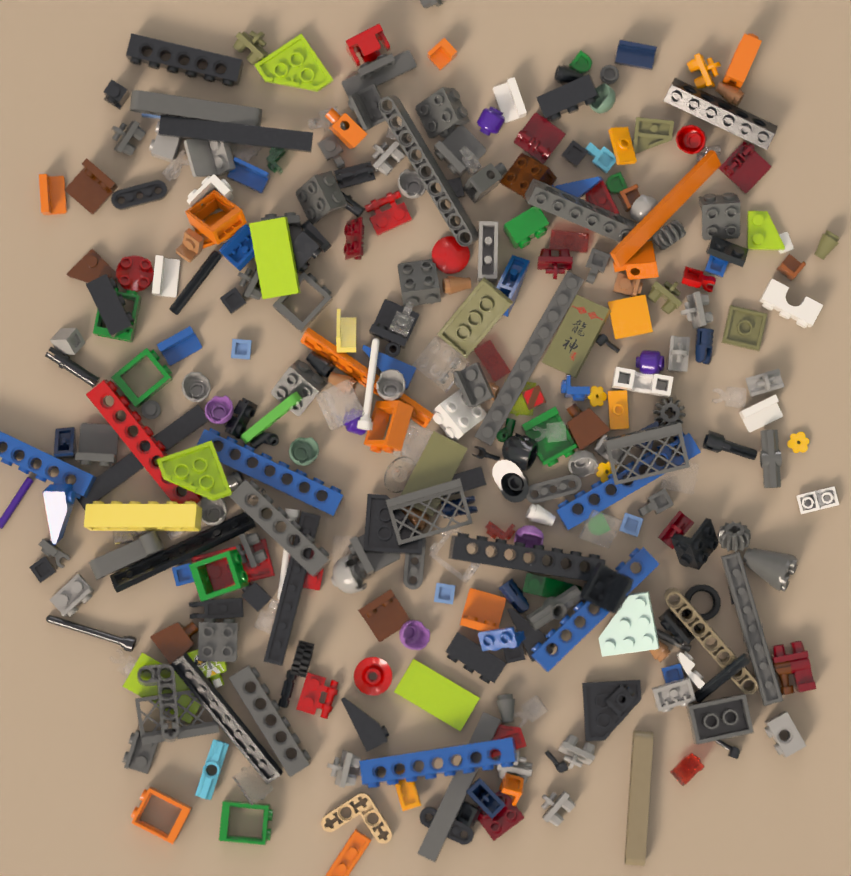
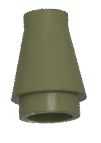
M827 230L825 234H822L814 254L824 260L839 244L838 240L840 238Z

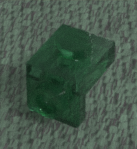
M270 149V155L266 158V161L268 163L267 167L273 173L278 172L280 175L283 173L282 168L277 162L288 150Z

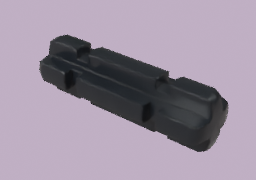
M291 670L287 671L285 677L287 679L283 684L282 697L278 702L279 707L287 708L289 706V698H291L295 684L294 680L297 677L290 674Z

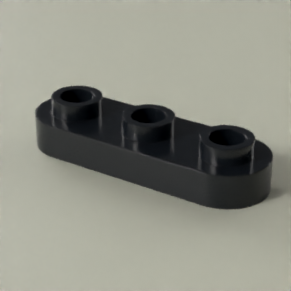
M155 180L117 190L112 194L111 202L116 209L125 210L164 199L167 196L168 188L163 181ZM156 188L162 189L160 194L155 193ZM138 193H143L141 199L137 198ZM125 198V202L122 204L118 203V200Z
M426 807L420 812V822L427 828L430 827L437 812L436 809ZM431 813L433 815L432 820H427L425 818L426 814ZM455 820L447 838L466 845L473 840L474 833L472 828ZM466 831L468 835L463 838L460 836V833Z

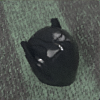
M515 433V436L509 437L502 447L503 458L516 463L520 470L525 471L531 468L538 453L537 441Z

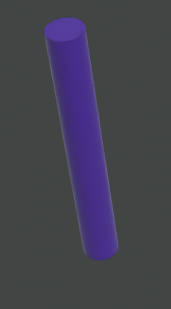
M27 477L1 516V529H3L34 480Z

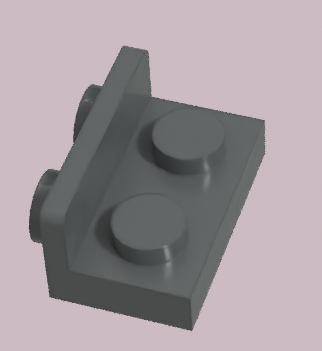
M476 362L461 371L453 372L455 376L454 382L463 394L462 400L469 407H476L494 398L480 363Z
M136 730L129 739L128 744H131L129 752H125L123 758L124 768L148 774L158 743L141 745L140 730Z

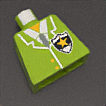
M198 649L187 653L207 679L210 678L215 688L224 685L221 673L228 671L227 662L199 661Z

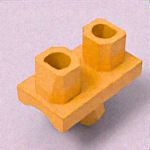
M700 53L694 55L695 58L689 61L687 66L691 73L698 70L702 73V76L694 79L696 87L698 89L715 87L710 71L713 77L718 76L717 68L721 66L720 62L714 63L711 57L707 59L709 65L707 66L703 55H700Z

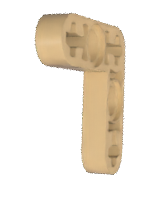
M359 793L326 814L321 821V826L325 831L333 832L360 814L379 843H388L392 838L390 827L370 796L366 793ZM359 797L367 798L366 806H358L357 809L359 811L355 813V809L350 802L353 801L355 805L359 802ZM343 807L351 809L352 814L350 817L344 818L341 815ZM337 812L338 817L343 822L339 823L337 820L333 823V828L330 826L326 827V819H334L336 817L334 813ZM370 813H376L379 817L378 821L374 824L370 823L367 819ZM383 822L382 830L389 832L387 839L379 838L380 831L378 828L374 831L373 827Z

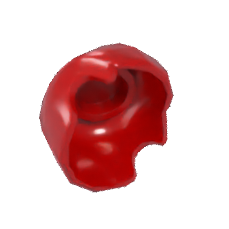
M695 125L683 126L676 136L678 148L687 154L699 153L705 147L707 140L705 132Z

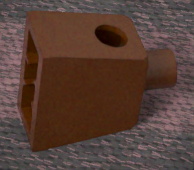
M575 403L566 409L572 417L566 425L574 443L578 446V451L583 450L610 431V428L590 408L581 412Z
M193 621L185 627L180 622H177L153 634L150 638L171 664L195 645L191 636L197 633L199 628Z

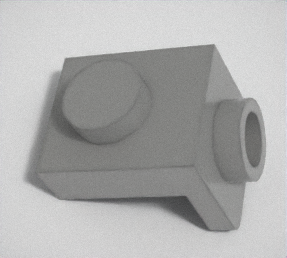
M604 434L597 441L595 451L609 461L604 439L610 437ZM621 449L611 450L613 459L620 462L625 452Z

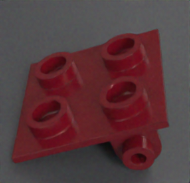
M535 112L525 127L520 130L513 143L544 164L566 134Z
M744 141L718 169L747 194L772 166L754 150L755 147L751 143L747 144Z
M363 217L348 221L345 225L346 243L343 248L345 260L351 258L361 260V256H363Z
M501 790L495 794L506 806L493 819L479 806L477 807L481 810L478 820L493 841L525 818L517 806L512 805L509 795L502 793Z

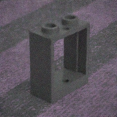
M305 272L298 277L299 285L305 280L324 297L309 316L302 322L283 305L290 295L281 296L273 304V308L301 333L332 301L330 296L332 292L324 285L321 288L316 283L318 280L311 273L307 275Z

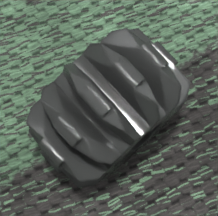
M673 220L657 231L652 238L660 250H665L684 237L686 232L678 220Z
M670 397L668 403L665 398L661 399L663 405L656 403L655 406L660 410H653V414H659V416L654 418V421L661 420L659 426L664 425V423L668 424L677 421L681 424L683 423V420L679 417H685L686 414L680 413L681 410L685 409L684 406L678 408L677 405L680 403V400L673 404V397ZM668 409H671V412L674 413V416L672 415L670 418H668V415L665 414V412L668 411Z
M732 521L731 524L725 523L724 526H720L718 541L721 548H727L728 552L731 550L737 552V550L744 551V548L749 546L751 533L747 525Z

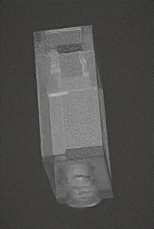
M458 528L442 532L441 536L443 538L439 543L435 541L430 547L429 551L431 554L429 556L466 584L481 564L472 563L462 575L436 554L453 532L457 535L458 532L463 533Z

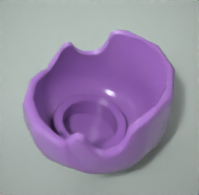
M226 395L223 397L214 396L207 402L204 408L206 418L214 424H224L231 420L234 414L233 402Z
M530 525L519 528L514 537V542L526 543L525 547L533 548V545L542 546L544 541L542 531Z
M418 620L405 622L399 631L401 643L411 650H421L430 641L429 629Z

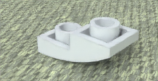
M835 486L796 496L801 514L840 505Z
M686 651L684 653L678 652L676 655L682 670L690 678V681L698 689H701L705 684L702 681L704 677L696 670L691 671L695 666L692 662L694 658Z

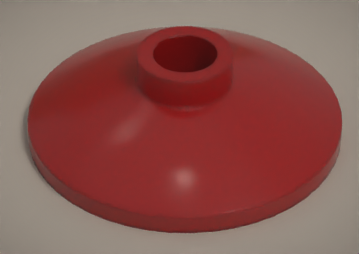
M368 657L356 666L354 682L362 693L370 696L380 695L391 685L392 670L383 659ZM370 673H376L377 678L375 680L370 679Z

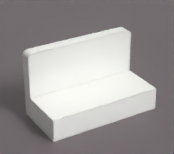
M515 77L507 79V83L493 87L499 109L503 112L502 116L505 118L504 123L526 117L527 112Z
M156 255L152 294L154 296L177 297L180 271L179 259H168L164 256Z
M776 394L739 412L749 433L783 417L777 404L779 400Z

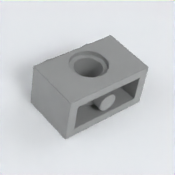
M783 711L764 722L767 726L764 730L769 738L773 737L776 742L774 747L779 755L782 754L784 757H788L806 747L788 712ZM782 730L788 732L786 740L779 738V733Z

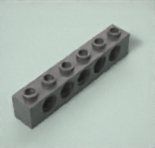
M534 178L525 193L528 204L617 242H621L636 226L635 222Z
M244 480L229 497L313 577H316L331 561L328 558L330 554L323 547L318 549L314 545L316 541L308 533L304 535L300 531L302 527L296 521L290 522L286 518L288 514L281 507L278 509L272 505L274 500L267 494L263 496L258 491L260 487L253 480L250 483ZM256 495L258 503L251 506L249 499L251 496ZM269 508L272 510V516L269 519H265L263 511ZM279 522L286 523V530L284 532L277 531V524ZM294 535L300 537V543L296 546H293L290 542L291 537ZM308 548L314 550V556L311 559H306L304 556Z
M248 665L229 677L285 771L291 777L309 766L311 757L306 749L302 751L299 746L301 741L297 734H292L288 727L291 725L285 716L281 717L278 712L281 708L276 700L272 701L268 694L271 692L265 683L261 684L259 681L260 674L255 666L251 668ZM252 681L256 684L254 692L247 691V682ZM258 698L266 700V707L264 709L256 706ZM272 714L276 717L275 725H269L266 722L268 715ZM277 732H285L287 735L286 741H278L276 738ZM288 748L296 749L297 756L295 758L287 756L286 751Z

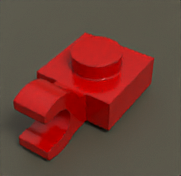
M685 266L681 283L699 289L702 286L705 291L712 292L713 285H709V283L715 285L716 278L703 275L704 271Z

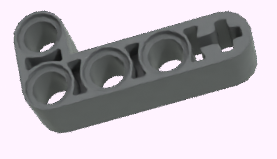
M152 531L141 536L136 541L91 560L89 564L96 580L150 557L165 548L158 532Z
M169 664L143 666L137 673L138 682L142 686H158L161 735L164 741L174 742L179 736L174 669ZM163 670H168L171 676L164 679L160 676V673ZM149 672L152 677L146 681L141 678V674ZM169 689L173 695L170 698H165L162 696V691ZM172 709L174 715L166 717L163 714L164 710ZM172 722V731L176 732L173 733L172 737H169V734L165 732H168V723Z

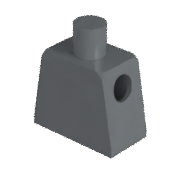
M490 163L467 180L463 190L474 204L499 185L503 178L502 175L507 172L506 167L502 163L495 167Z

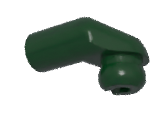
M507 418L505 427L497 432L496 437L498 441L505 442L513 435L516 420Z

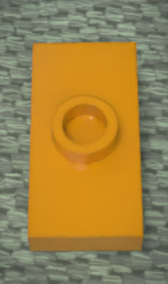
M628 127L610 128L608 132L617 165L635 164L637 160Z
M627 390L608 391L610 430L629 429Z
M405 769L398 771L397 773L401 775L404 773ZM406 779L398 780L399 784H395L402 811L422 806L415 782H406Z

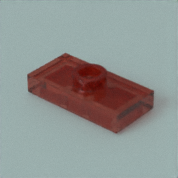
M551 230L549 249L558 251L560 249H569V252L587 253L589 234Z
M491 340L474 350L494 382L511 372Z

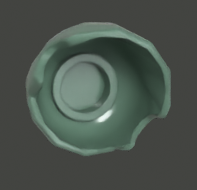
M602 84L596 88L600 98L596 99V103L589 105L594 112L599 114L609 111L616 101L614 90L607 84Z
M299 437L291 443L288 452L290 459L295 464L307 466L317 459L320 450L318 443L312 437Z

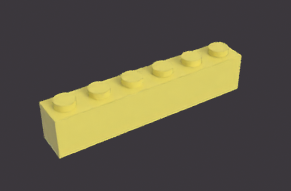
M93 501V504H86L84 527L90 531H201L202 508L192 501H186L184 504H178L174 501H167L166 504H159L156 501H148V504H141L138 501H130L129 504H123L120 501H111V504Z

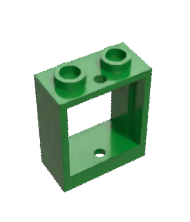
M115 288L117 294H122L124 300L134 301L132 317L135 321L132 323L134 328L113 338L108 329L102 327L103 319L97 309L93 334L95 336L133 343L142 298L137 295L138 292L126 290V293L118 292L119 289Z
M147 348L111 377L136 408H139L173 380L170 376L172 374L171 370L166 364L162 366L158 362L160 357L154 350L149 351ZM148 356L164 377L138 398L122 376Z
M237 549L229 550L189 565L201 602L249 586L248 575L243 569L242 557ZM227 558L235 585L214 592L205 565Z
M222 801L219 841L266 845L267 840L270 841L271 829H268V822L272 821L273 809H270V804ZM231 807L264 810L262 837L228 835Z

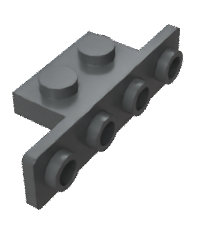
M409 50L394 57L392 53L389 55L385 53L378 56L377 60L372 63L368 61L360 65V69H357L358 74L341 83L347 96H350L376 83V86H379L416 68L417 65Z

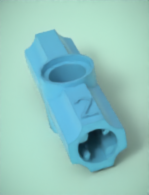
M213 739L195 793L196 796L208 800L212 799L229 747L228 743ZM213 764L217 767L215 775L208 773V765Z

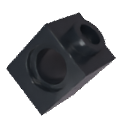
M249 582V586L242 589L244 593L241 596L259 612L272 597L257 582L253 584Z

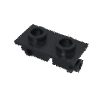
M371 161L334 171L340 189L376 180Z
M245 398L239 400L234 409V413L238 414V417L232 416L231 420L225 425V432L240 439V436L246 431L248 422L255 415L257 405Z

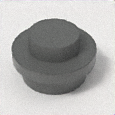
M606 65L601 69L600 78L606 84H613L619 78V71L613 65Z
M148 400L142 405L141 411L145 418L155 419L160 415L161 407L156 401Z

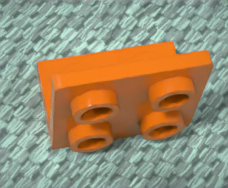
M470 588L459 625L479 631L499 629L506 598Z

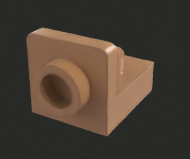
M188 228L184 232L183 243L176 249V254L186 261L192 262L202 252L204 238Z
M617 273L613 292L635 297L637 293H641L643 283L640 282L641 279L629 280L626 274Z

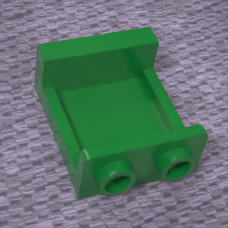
M556 406L521 425L526 436L537 441V456L543 466H553L559 462V457L563 455L565 458L575 453L574 449L578 447L560 418Z

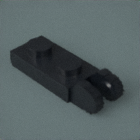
M243 598L189 602V607L192 608L204 606V614L192 613L190 614V619L244 617Z

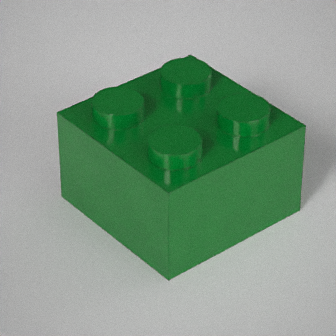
M533 206L505 223L503 231L515 249L518 247L523 249L530 244L531 239L534 237L539 239L546 234L549 222L541 209Z

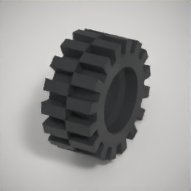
M299 640L290 674L306 678L315 644Z

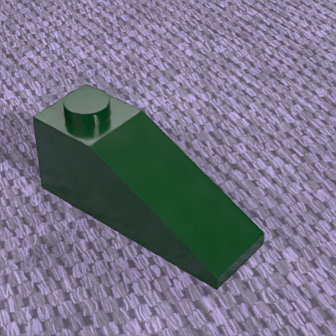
M526 573L522 592L546 598L557 597L574 586V584ZM575 585L581 592L582 586Z

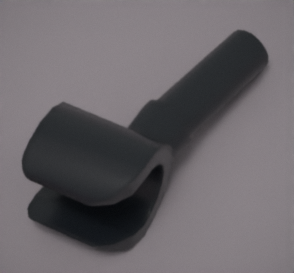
M598 335L595 342L600 347L606 344L616 353L620 351L618 347L609 341L606 335Z
M475 446V448L480 450V453L478 455L472 454L474 457L500 460L499 456L486 452L480 446Z
M722 740L715 741L729 750V757L738 759L740 750L737 747L728 745Z
M548 750L545 752L559 773L568 770L564 760L558 763L557 759Z

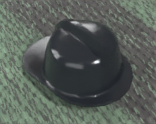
M505 459L498 461L492 469V475L501 493L510 502L518 503L523 501L529 491L528 477L520 470L516 463Z

